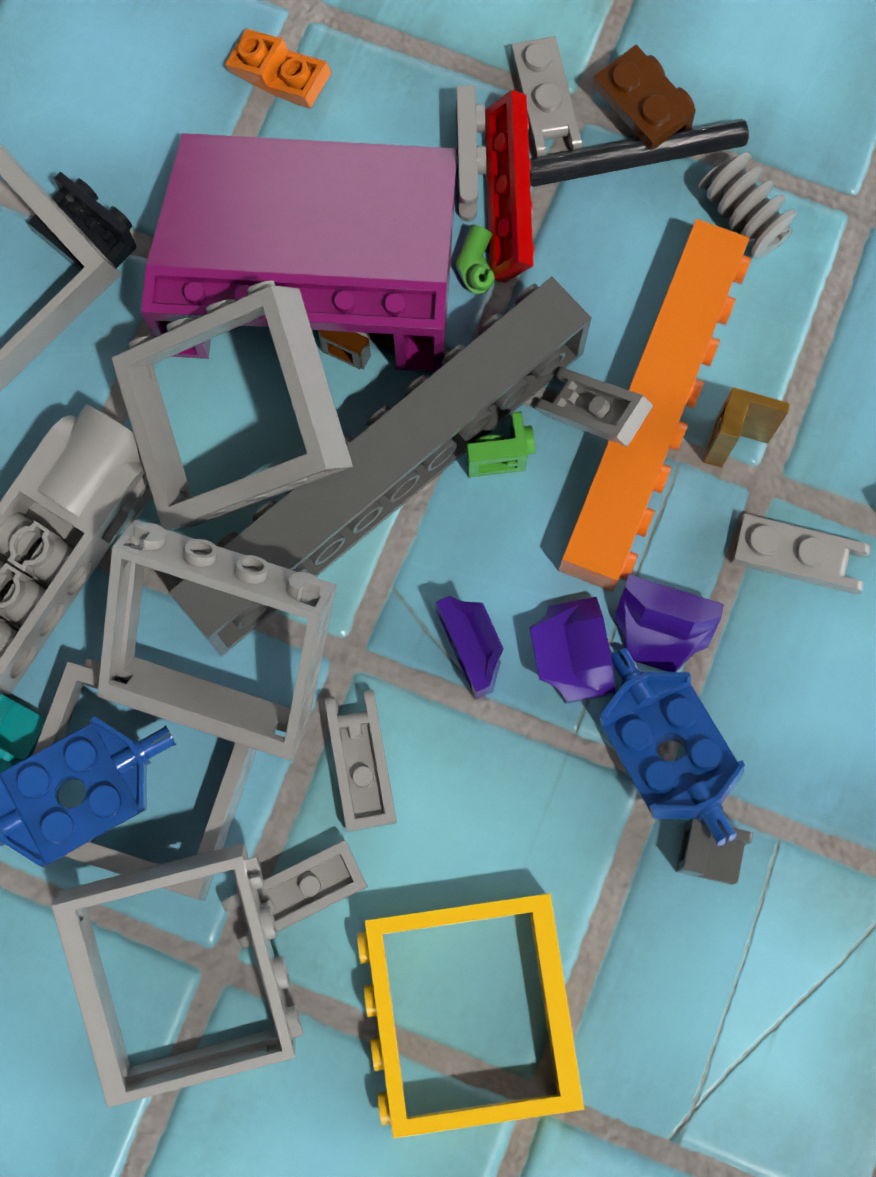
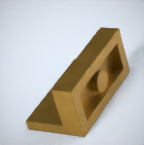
M732 387L715 419L703 463L722 468L740 436L769 443L788 414L791 403Z

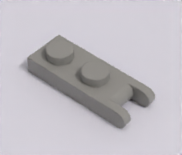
M556 36L512 44L511 57L519 90L527 95L529 132L536 158L546 156L544 140L568 136L571 151L582 149L581 136Z
M457 86L456 128L459 217L465 222H471L477 216L478 175L486 174V146H477V133H485V105L476 104L475 86Z
M560 367L555 377L564 383V386L553 403L540 399L535 409L549 418L628 447L654 405L641 394Z
M744 514L740 521L731 564L848 593L861 594L864 583L857 579L845 577L849 555L869 557L871 546L867 543Z
M374 690L364 691L363 701L367 711L338 716V705L335 697L324 698L346 831L353 832L396 824L397 820Z
M346 840L265 879L264 887L257 889L261 908L271 907L278 933L368 888ZM238 893L221 902L225 912L235 910L241 906ZM249 933L238 940L242 950L252 946Z

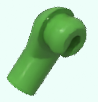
M474 224L471 225L457 257L456 268L466 288L473 293L481 294L487 292L494 282V273L483 256L492 233Z

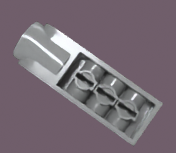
M85 405L78 417L68 415L53 425L0 501V693L8 698L115 538L122 530L126 531L134 520L139 519L153 498L134 433L90 405Z

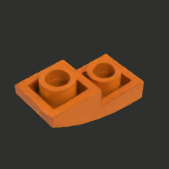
M247 28L225 63L226 68L230 72L254 86L309 109L313 106L332 73L326 61L289 51L282 38Z

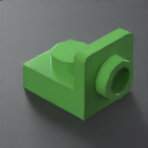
M522 411L511 413V439L504 440V437L500 435H488L478 438L475 443L467 444L469 478L526 471L528 455L535 454V440L532 425L524 426Z

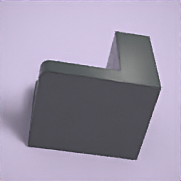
M692 819L686 822L676 872L730 885L736 884L739 879L744 847L752 843L753 832L733 828L737 836L732 841L728 842L726 839L724 845L717 846L704 821L699 823L697 819Z

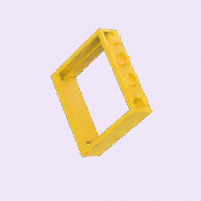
M551 893L365 920L366 932L357 933L360 963H370L373 984L364 985V998L367 1017L377 1016L380 1038L371 1039L374 1071L384 1070L387 1092L378 1093V1106L381 1125H391L393 1138L584 1110ZM530 913L557 1094L407 1116L383 934Z

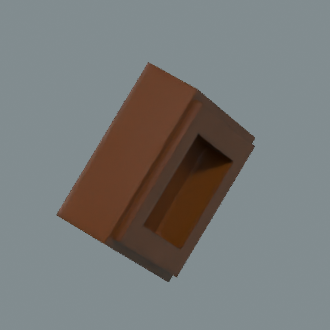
M319 330L323 353L359 370H364L371 357L369 338L356 332Z

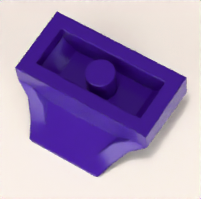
M628 574L614 619L621 629L624 648L629 650L634 661L668 672H677L696 652L708 648L721 620L724 604Z
M451 596L436 601V613L474 699L476 700L492 693L501 664L500 657L504 648L484 604L481 602L460 601Z
M597 597L548 606L546 615L529 627L539 680L558 689L564 697L565 704L613 696L615 694L613 663L604 618Z

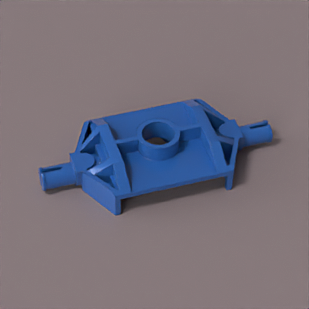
M627 648L620 649V655L617 651L611 655L612 663L622 679V686L600 714V725L651 816L656 819H698L699 823L705 822L717 846L724 845L726 839L728 842L732 841L737 836V833L724 815L722 804L742 777L745 764L743 760L739 762L736 760L692 687L690 673H644L638 669ZM664 741H676L684 747L685 754L679 760L667 761L658 755L656 751L658 746Z
M94 716L90 718L91 724L1 772L0 846L6 844L38 866L45 867L147 809V765L151 764L149 759L177 745L166 725L140 741L138 739L132 741ZM70 780L83 782L86 788V796L83 802L74 808L63 807L58 799L61 786Z

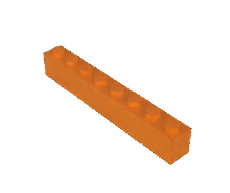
M696 218L629 388V391L643 395L654 406L628 447L608 441L561 561L559 572L611 592L614 591L619 579L626 581L628 574L631 575L638 554L630 551L636 535L645 538L655 510L648 508L647 504L652 491L662 494L672 468L663 464L669 448L678 451L688 424L681 422L680 418L685 406L694 409L704 385V381L696 379L701 364L708 367L711 366L720 343L719 339L712 337L717 323L726 326L735 304L736 298L728 296L733 282L742 284L752 258L743 255L750 239L749 237Z

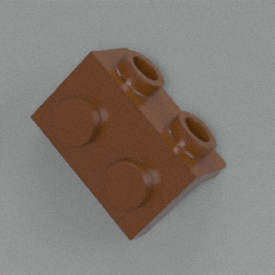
M637 44L593 77V87L650 151L654 150L678 130L692 128L696 112L692 98L683 88H676L665 76L660 62L652 55L647 56Z

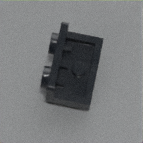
M59 172L54 177L59 191L52 199L108 260L118 268L137 248L130 229L133 227L131 222L116 207L111 206L107 210L97 202L99 199L97 194L82 179L77 178L73 182L65 174ZM36 214L27 222L36 235L78 270L81 271L84 268L82 263Z

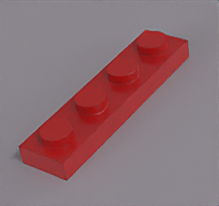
M510 90L485 109L489 231L492 233L489 241L490 269L494 273V280L504 283L533 267L535 252L532 238L533 204L530 190L531 161L529 158L528 142L529 118L527 116V95L515 90Z

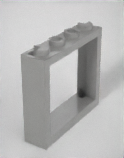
M0 143V175L84 266L57 295L0 349V391H2L98 298L121 273Z
M274 281L257 283L247 289L248 296L237 301L228 299L213 303L206 307L207 314L198 319L190 317L171 322L166 326L167 333L158 337L157 335H148L134 339L128 343L129 350L111 358L160 523L164 529L193 527L353 467L299 288L275 286ZM265 315L307 454L192 498L153 364Z
M134 520L112 546L97 697L291 761L308 729L337 584L318 579L310 573L296 572L268 563L257 556H247L216 546L208 540L190 538L166 530L154 523ZM144 568H152L308 619L291 708L134 657ZM121 679L128 680V683L123 684L120 683ZM276 730L285 732L286 736L283 737L274 733Z
M86 659L83 666L67 662L33 755L65 737L83 685L98 689L101 662ZM121 679L120 683L127 684L128 680ZM238 743L234 744L197 855L224 847L256 749ZM88 842L65 855V857L120 875L160 865L92 842ZM214 875L167 886L164 889L205 901Z
M245 843L60 890L51 905L108 1108L295 1058L296 1037L303 1036L301 1019L296 1005L287 1006L283 989L290 987L286 962L283 956L274 957L270 939L277 938L274 916L270 906L261 908L257 889L264 887L263 875L257 856L248 858ZM232 870L274 1029L130 1066L87 907Z

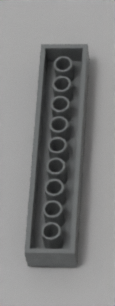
M552 276L540 286L536 283L530 285L518 296L515 301L516 306L503 317L498 313L483 324L478 332L479 337L466 347L464 344H459L444 357L441 363L443 366L430 377L424 374L414 380L404 393L406 397L392 408L386 405L379 409L367 422L368 428L355 439L351 436L345 438L353 467L292 489L279 502L271 500L265 503L253 515L252 520L254 522L240 534L237 532L228 534L216 546L247 556H257L268 563L296 572L310 573L318 577L466 453L467 444L475 443L478 438L486 436L509 417L512 412L516 411L553 380L560 367L566 369L583 355L592 317ZM179 577L174 581L176 587L168 592L221 657L278 610Z

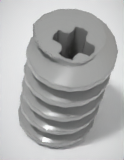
M745 152L737 157H730L708 172L698 186L700 189H708L707 198L711 203H719L718 212L722 217H730L729 226L731 229L737 232L742 231L741 235L750 238L747 246L753 245L751 254L755 259H758L777 249L791 235L793 230L789 225L797 215V212L794 209L782 214L778 212L786 200L782 194L770 200L767 198L775 185L771 180L761 185L755 183L763 173V169L758 166L746 171L744 168L750 162L752 156L749 152Z

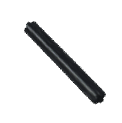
M736 119L678 130L652 151L640 138L532 158L530 159V186H541L743 147L747 145L749 139L748 125L746 120Z

